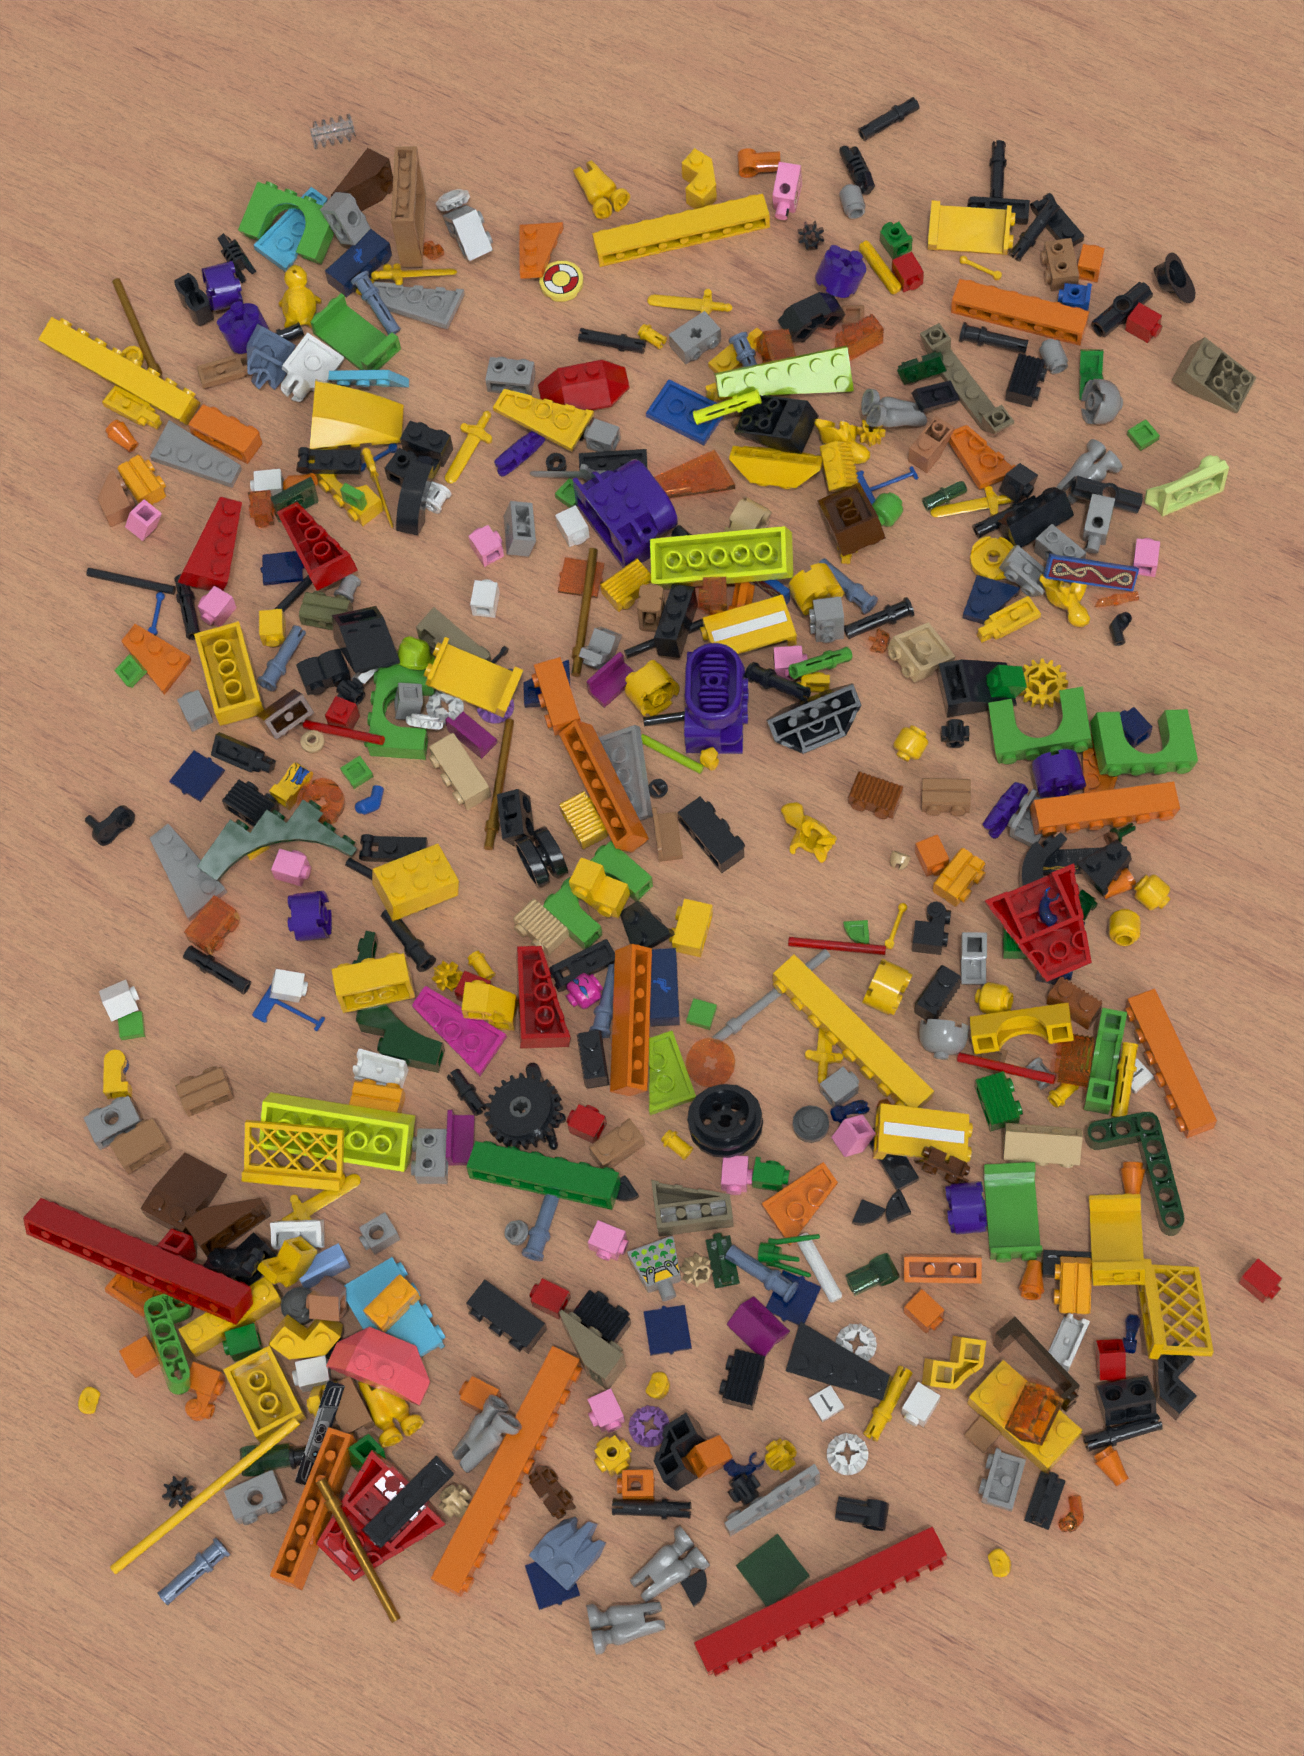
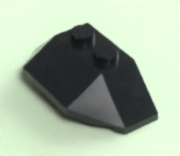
M851 683L822 691L807 698L805 702L799 701L782 708L766 719L774 742L804 754L846 736L862 705L854 684Z

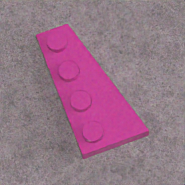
M427 986L422 989L412 1004L413 1009L479 1077L507 1038L505 1033L483 1020L464 1018L461 1010L462 1007Z

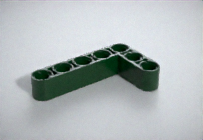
M1141 1112L1091 1123L1085 1138L1087 1145L1093 1150L1138 1143L1159 1228L1165 1235H1177L1181 1231L1185 1218L1157 1115L1152 1112ZM1148 1122L1153 1126V1129L1145 1130L1142 1128L1141 1123ZM1124 1127L1129 1133L1121 1135L1116 1131V1128ZM1093 1132H1100L1104 1138L1097 1140L1091 1134ZM1155 1146L1158 1148L1159 1153L1152 1154L1147 1150V1147ZM1160 1169L1166 1176L1163 1178L1156 1177L1153 1171ZM1162 1193L1169 1194L1172 1200L1169 1202L1162 1201L1159 1195ZM1173 1217L1177 1220L1178 1225L1171 1226L1167 1224L1165 1219Z

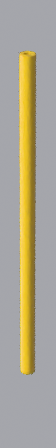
M296 1417L290 1419L110 1566L113 1573L118 1574L301 1425Z

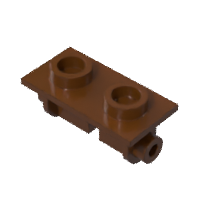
M925 1146L921 1153L924 1159L915 1162L923 1166L922 1171L931 1175L938 1173L944 1176V1181L950 1184L967 1183L969 1181L963 1178L964 1175L967 1176L971 1169L967 1162L954 1156H949L948 1162L944 1163L947 1153L933 1146Z
M548 1466L536 1467V1471L528 1477L530 1479L529 1484L539 1498L548 1493L549 1497L543 1503L552 1517L556 1516L559 1520L566 1515L565 1511L576 1509L570 1492L562 1488L557 1481L558 1476L556 1472Z

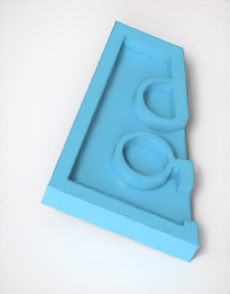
M390 370L329 371L328 380L344 387H350V385L359 387H409V378Z

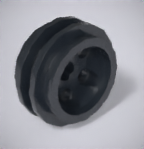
M720 1084L709 1087L698 1094L689 1106L687 1121L692 1141L702 1152L713 1157L731 1158L742 1155L754 1147L762 1135L763 1118L759 1101L749 1090L738 1085ZM706 1119L712 1121L709 1125L704 1124ZM742 1120H746L743 1125H740Z

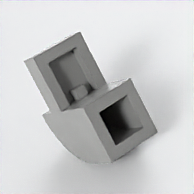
M602 626L594 628L589 646L581 648L579 657L584 658L583 663L596 669L602 668L615 656L622 634Z
M962 932L960 957L961 985H984L986 983L987 933Z

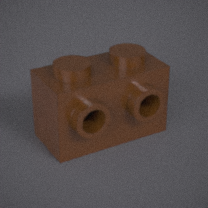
M293 689L256 716L266 732L273 738L278 739L286 735L296 725L306 721L314 711L303 694Z

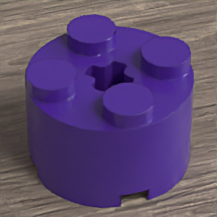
M831 245L815 274L817 284L819 286L823 284L827 287L826 292L836 297L848 298L850 294L854 295L866 273V265L862 260L863 255L855 250L849 251L837 245Z
M232 261L201 269L203 282L207 289L206 294L213 311L230 308L237 301L243 303L240 293L242 291L239 278L235 279L234 274L236 272Z
M241 301L233 303L230 309L217 320V325L227 344L233 352L238 354L247 353V343L257 324L266 329L269 328L258 306L252 303L243 304Z
M1061 749L1058 750L1059 754L1052 756L1051 752H1048L1032 762V772L1038 794L1041 798L1067 796L1086 787L1084 774L1076 751Z
M321 890L289 895L287 900L288 907L291 910V917H288L287 922L289 931H294L296 941L302 942L329 938L328 935L332 933L331 910H327L325 903L329 902L326 892Z
M982 1181L946 1186V1198L950 1209L947 1210L951 1233L960 1235L987 1232L985 1199L982 1196V1192H984Z

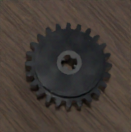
M530 1072L527 1078H525L523 1073H519V1078L517 1079L511 1075L509 1082L502 1080L500 1088L494 1087L495 1095L489 1094L488 1096L492 1102L485 1104V1107L489 1110L484 1113L488 1120L485 1123L490 1129L489 1132L499 1143L503 1142L506 1147L512 1144L513 1147L519 1149L520 1145H522L525 1150H528L529 1144H533L536 1148L538 1141L541 1140L545 1143V1136L547 1134L550 1136L554 1135L551 1131L552 1128H559L556 1119H562L563 1117L558 1112L563 1110V1106L560 1103L562 1099L557 1093L558 1091L555 1086H552L548 1079L544 1081L541 1075H538L535 1079L534 1075Z

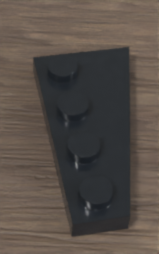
M800 1322L786 1372L885 1401L892 1378L891 1375Z

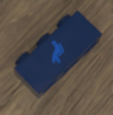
M370 229L356 245H352L325 270L328 284L347 298L351 293L356 292L357 286L351 283L355 276L368 271L369 278H371L373 271H376L390 260L392 256L390 243Z
M676 948L652 949L651 1027L680 1025Z

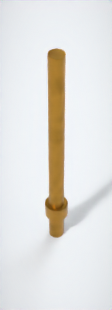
M116 278L112 281L145 358L148 366L147 369L150 367L160 373L159 378L163 379L160 365L155 362L120 278Z
M589 548L576 644L572 648L571 655L573 659L571 675L574 677L581 675L582 661L584 660V658L579 657L581 648L585 646L598 549Z
M505 719L489 820H486L484 829L486 832L484 849L493 850L495 836L499 832L500 822H498L497 794L503 793L514 727L513 719Z
M326 1478L319 1480L316 1484L325 1499L324 1505L328 1512L331 1511L391 1623L397 1621L401 1617L343 1512L341 1500L338 1495H334Z

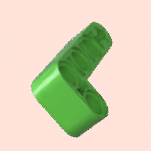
M161 1294L145 1302V1323L167 1387L173 1394L180 1395L186 1393L190 1388V1369L174 1324L187 1320L192 1314V1306L166 1294ZM179 1303L185 1304L183 1307H176L175 1305ZM153 1311H160V1312H161V1313L158 1314V1315H152V1314H150V1313L153 1312ZM163 1332L168 1333L165 1337L158 1336V1334ZM169 1354L176 1355L173 1359L166 1358ZM178 1371L180 1380L175 1377L174 1372Z

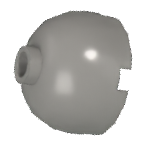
M1104 379L1089 380L1086 383L1081 401H1085L1086 410L1081 408L1083 420L1087 424H1106L1111 422L1123 406V399L1118 388L1111 381Z
M927 1019V1024L923 1020L920 1021V1042L926 1051L934 1053L933 1058L948 1060L949 1055H956L964 1049L968 1039V1025L962 1023L961 1028L955 1027V1021Z

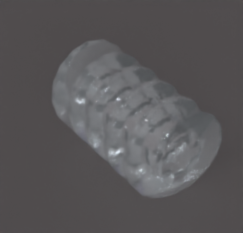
M349 113L346 116V121L339 115L337 123L333 117H330L328 125L322 119L321 126H318L317 122L313 121V126L310 128L315 150L318 149L319 142L325 148L327 141L334 146L335 139H338L340 144H343L344 137L349 142L352 141V135L356 137L352 117Z

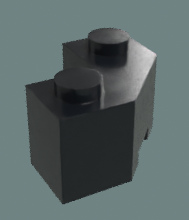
M818 292L786 308L783 315L777 321L790 341L805 342L818 327L833 329L846 314L833 295Z
M1175 1341L1171 1346H1178L1180 1344ZM1163 1354L1155 1365L1156 1401L1174 1420H1177L1194 1403L1197 1397L1180 1380L1192 1367L1195 1358L1189 1355Z
M687 1412L664 1427L662 1433L664 1438L660 1451L656 1452L654 1463L663 1482L676 1492L698 1478L686 1456L694 1446L707 1441L699 1422Z

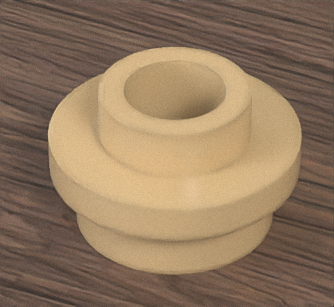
M307 731L301 737V746L306 752L317 753L324 746V737L318 731ZM310 739H316L314 743L308 742Z

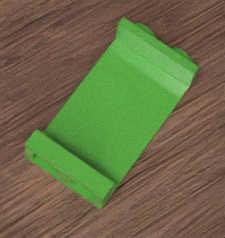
M342 293L333 298L328 303V306L315 314L310 321L313 334L359 370H379L401 350L398 336L393 332L386 336L347 306L345 296Z
M1035 1162L984 1165L983 1176L990 1260L996 1259V1262L1005 1263L1010 1262L1014 1258H1022V1261L1037 1260V1257L1042 1255L1043 1250L1042 1245H1040L1035 1188Z

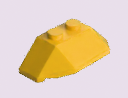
M732 446L729 460L750 483H756L759 486H779L782 489L797 488L819 472L822 465V457L820 455L815 456L806 452L797 454L756 446Z

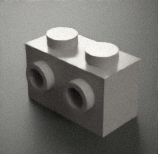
M490 357L485 379L487 392L502 393L503 389L532 395L536 376L534 362L526 359L514 360L505 357Z
M841 597L813 600V609H809L810 634H815L816 642L830 643L834 640L844 639V612Z
M418 1129L417 1137H413L412 1148L413 1152H416V1161L411 1162V1175L415 1176L418 1184L448 1183V1162L446 1159L447 1129Z

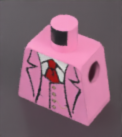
M779 162L772 196L773 207L776 210L775 217L777 219L786 220L789 212H796L802 188L801 165Z

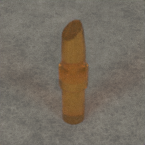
M1138 591L1113 594L1109 597L1098 599L1094 607L1122 605V603L1139 600Z

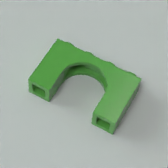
M268 181L265 184L257 182L238 228V231L244 236L258 241L270 229L273 220L278 214L288 209L300 210L305 216L306 224L296 253L302 258L320 265L323 263L334 236L333 230L320 210L323 206L317 204L315 199L309 196H304L303 199L290 189H285V191L279 190L277 185Z
M395 664L388 668H379L378 671L374 672L376 689L371 692V705H373L372 712L368 713L367 724L370 726L369 733L384 736L385 742L383 745L364 742V746L368 747L370 756L426 760L429 741L427 730L424 728L399 727L386 719V711L395 699L398 683L422 684L423 696H433L436 689L425 685L427 677L424 676L426 669L414 670Z
M1083 686L1059 690L1063 712L1062 722L1054 733L1042 738L1029 737L1018 729L1012 699L988 703L998 764H1013L1017 760L1023 759L1035 760L1048 752H1051L1052 756L1059 754L1058 750L1061 749L1084 752L1088 748H1093Z
M1188 709L1165 710L1158 719L1162 751L1154 754L1139 752L1127 742L1123 732L1120 712H1097L1090 722L1099 774L1118 776L1131 773V775L1137 776L1144 773L1161 775L1167 772H1177L1178 774L1190 772L1198 762Z
M612 841L606 846H600L595 852V856L590 860L603 865L606 876L628 884L630 897L635 902L639 901L653 887L652 877L622 850L616 849ZM569 877L562 883L561 889L556 894L552 893L546 898L543 907L567 927L569 937L584 950L591 947L603 935L602 928L580 907L579 898L571 891L569 885L571 877Z

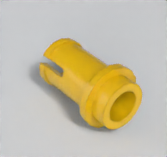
M643 324L637 334L640 339H646L647 342L659 350L663 348L661 344L665 345L667 337L652 329L650 324Z
M478 950L468 956V965L472 966L480 977L491 980L496 973L485 960L484 953Z
M1067 1077L1059 1087L1049 1092L1047 1099L1054 1107H1063L1065 1100L1079 1089V1085L1074 1079Z
M668 1130L661 1139V1142L664 1143L663 1146L665 1148L669 1147L681 1159L685 1160L694 1148L677 1135V1131Z

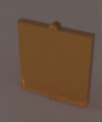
M565 557L562 572L559 573L558 593L582 596L587 560ZM596 562L591 598H598L600 584L603 583L602 575L605 564L601 562Z

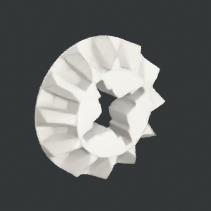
M456 189L443 194L436 202L437 209L449 211L462 206L470 198L469 192Z
M436 690L433 696H429L426 709L428 715L440 717L439 720L446 724L445 719L447 717L454 720L463 712L464 704L462 700ZM442 700L449 704V712L444 708H440Z
M417 713L406 716V723L414 727L441 729L444 724L443 721L439 720L440 717Z
M849 1324L841 1329L836 1338V1343L853 1353L852 1344L847 1341H854L857 1334H859L860 1343L864 1345L863 1347L858 1346L855 1354L869 1361L875 1354L877 1347L876 1337L871 1329L862 1324Z
M844 1433L835 1436L827 1448V1460L832 1469L843 1475H853L860 1472L868 1461V1449L865 1441L856 1434ZM846 1444L850 1447V1451H855V1455H851L850 1464H847L845 1456L840 1455V1452H844Z

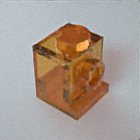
M271 490L248 492L251 503L249 504L250 518H254L255 526L264 528L268 525H275L274 499Z

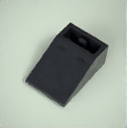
M760 395L761 404L744 409L734 430L735 434L783 452L802 454L814 428L815 419L819 417L807 400Z
M377 606L332 615L334 640L355 673H365L369 670L388 668L392 665L400 664L386 622Z
M961 659L939 663L938 680L947 718L989 711L988 703L1012 699L1013 706H1017L1016 698L991 697L987 685L986 676L997 665H1007V662Z

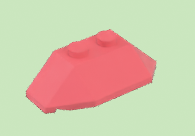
M368 1327L337 1342L326 1365L327 1368L418 1406L421 1405L430 1385L429 1377L417 1347L372 1327Z

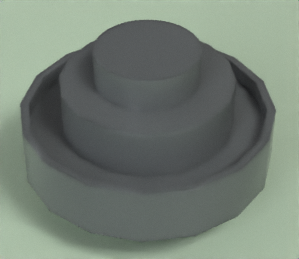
M809 1105L802 1107L793 1117L795 1135L800 1140L808 1143L822 1140L829 1130L828 1115L817 1106Z
M303 1287L289 1290L281 1301V1312L284 1317L288 1314L302 1325L313 1321V1319H309V1309L306 1308L307 1295L312 1291Z

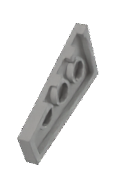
M373 283L375 287L379 288V296L390 312L447 330L465 295L464 289L449 291L443 287L426 289L419 285L403 287V284Z
M170 420L150 455L153 462L233 488L242 470L240 464Z
M633 725L598 737L639 820L653 817L640 726Z
M169 824L150 837L152 845L189 922L227 893L219 881L217 882L198 869L197 865L201 860Z
M813 1464L791 1480L775 1487L768 1495L753 1500L749 1504L750 1506L742 1512L737 1510L727 1517L728 1521L724 1523L730 1537L820 1484V1472L816 1465Z

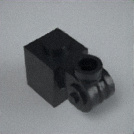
M936 901L930 903L927 907L926 918L929 922L915 920L912 952L941 955L942 947H947L949 933L944 932L945 924L950 925L951 910H947L941 902Z

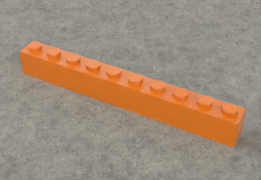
M554 1346L551 1347L515 1416L520 1422L522 1429L515 1435L506 1433L431 1577L434 1584L462 1597L464 1592L468 1593L474 1582L472 1576L476 1568L480 1569L485 1562L487 1556L484 1553L489 1544H494L499 1534V1531L496 1530L501 1520L505 1521L511 1511L509 1504L512 1498L519 1496L523 1488L521 1481L525 1473L529 1475L535 1464L533 1458L537 1450L541 1452L547 1441L545 1435L549 1427L554 1428L559 1418L557 1412L561 1404L565 1405L571 1395L569 1388L573 1381L577 1383L582 1374L583 1368H580L581 1361L579 1358Z

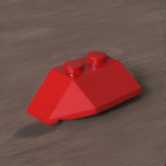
M597 360L557 368L538 384L541 400L548 399L552 400L553 403L565 406L568 404L575 406L577 409L593 411L612 407L630 389L625 367L605 360Z

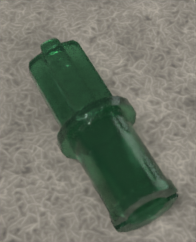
M959 481L946 488L940 487L939 491L923 497L922 503L925 509L930 511L944 503L949 504L950 500L967 492L966 484L964 481Z

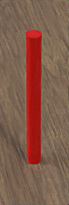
M310 720L303 722V728L378 745H383L385 742V737L382 735Z
M789 937L788 946L877 955H885L886 945Z
M959 1052L957 1062L999 1072L1003 1071L1007 1074L1054 1084L1056 1079L1055 1074Z

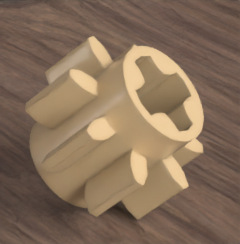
M694 1253L693 1257H685L682 1267L679 1269L685 1273L682 1279L696 1287L699 1286V1283H707L710 1273L713 1272L708 1267L711 1261L697 1253Z
M460 1484L457 1488L454 1485H450L441 1492L439 1498L442 1503L438 1507L449 1518L453 1515L461 1517L465 1514L470 1504L468 1500L472 1496Z

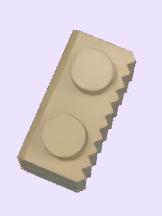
M535 898L513 917L515 931L523 938L528 936L532 940V946H542L543 951L548 956L569 937L567 927L536 901Z

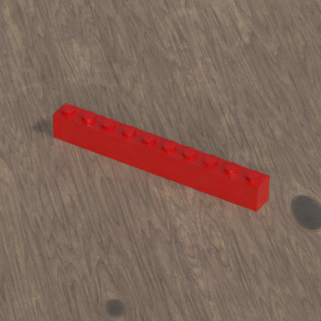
M40 1198L23 1217L27 1235L235 1325L238 1324L253 1305L251 1287L244 1282L235 1281L222 1273L209 1270L201 1264H195L180 1255H174L159 1246L146 1243L138 1237L127 1235L117 1228L106 1226L96 1219L85 1217L75 1210L66 1209L56 1202Z
M932 1526L694 1642L695 1648L708 1676L714 1674L715 1677L728 1672L730 1670L728 1666L736 1662L739 1665L749 1662L754 1658L752 1654L762 1650L763 1653H767L778 1647L777 1642L785 1638L787 1642L802 1635L801 1630L808 1627L811 1630L824 1625L826 1623L824 1619L832 1615L835 1618L845 1615L849 1612L848 1607L857 1603L859 1607L871 1602L873 1600L872 1596L879 1592H882L883 1595L888 1594L897 1588L896 1584L904 1580L906 1583H910L921 1576L920 1572L928 1568L930 1572L944 1566L943 1561L946 1560L947 1554Z

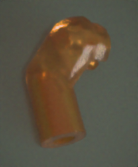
M1080 1495L1068 1497L1070 1512L1058 1522L1059 1529L1064 1533L1076 1531L1084 1520Z

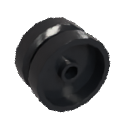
M546 826L533 831L535 845L527 836L514 841L519 857L537 888L549 883L547 868L552 876L556 878L568 873L562 852Z

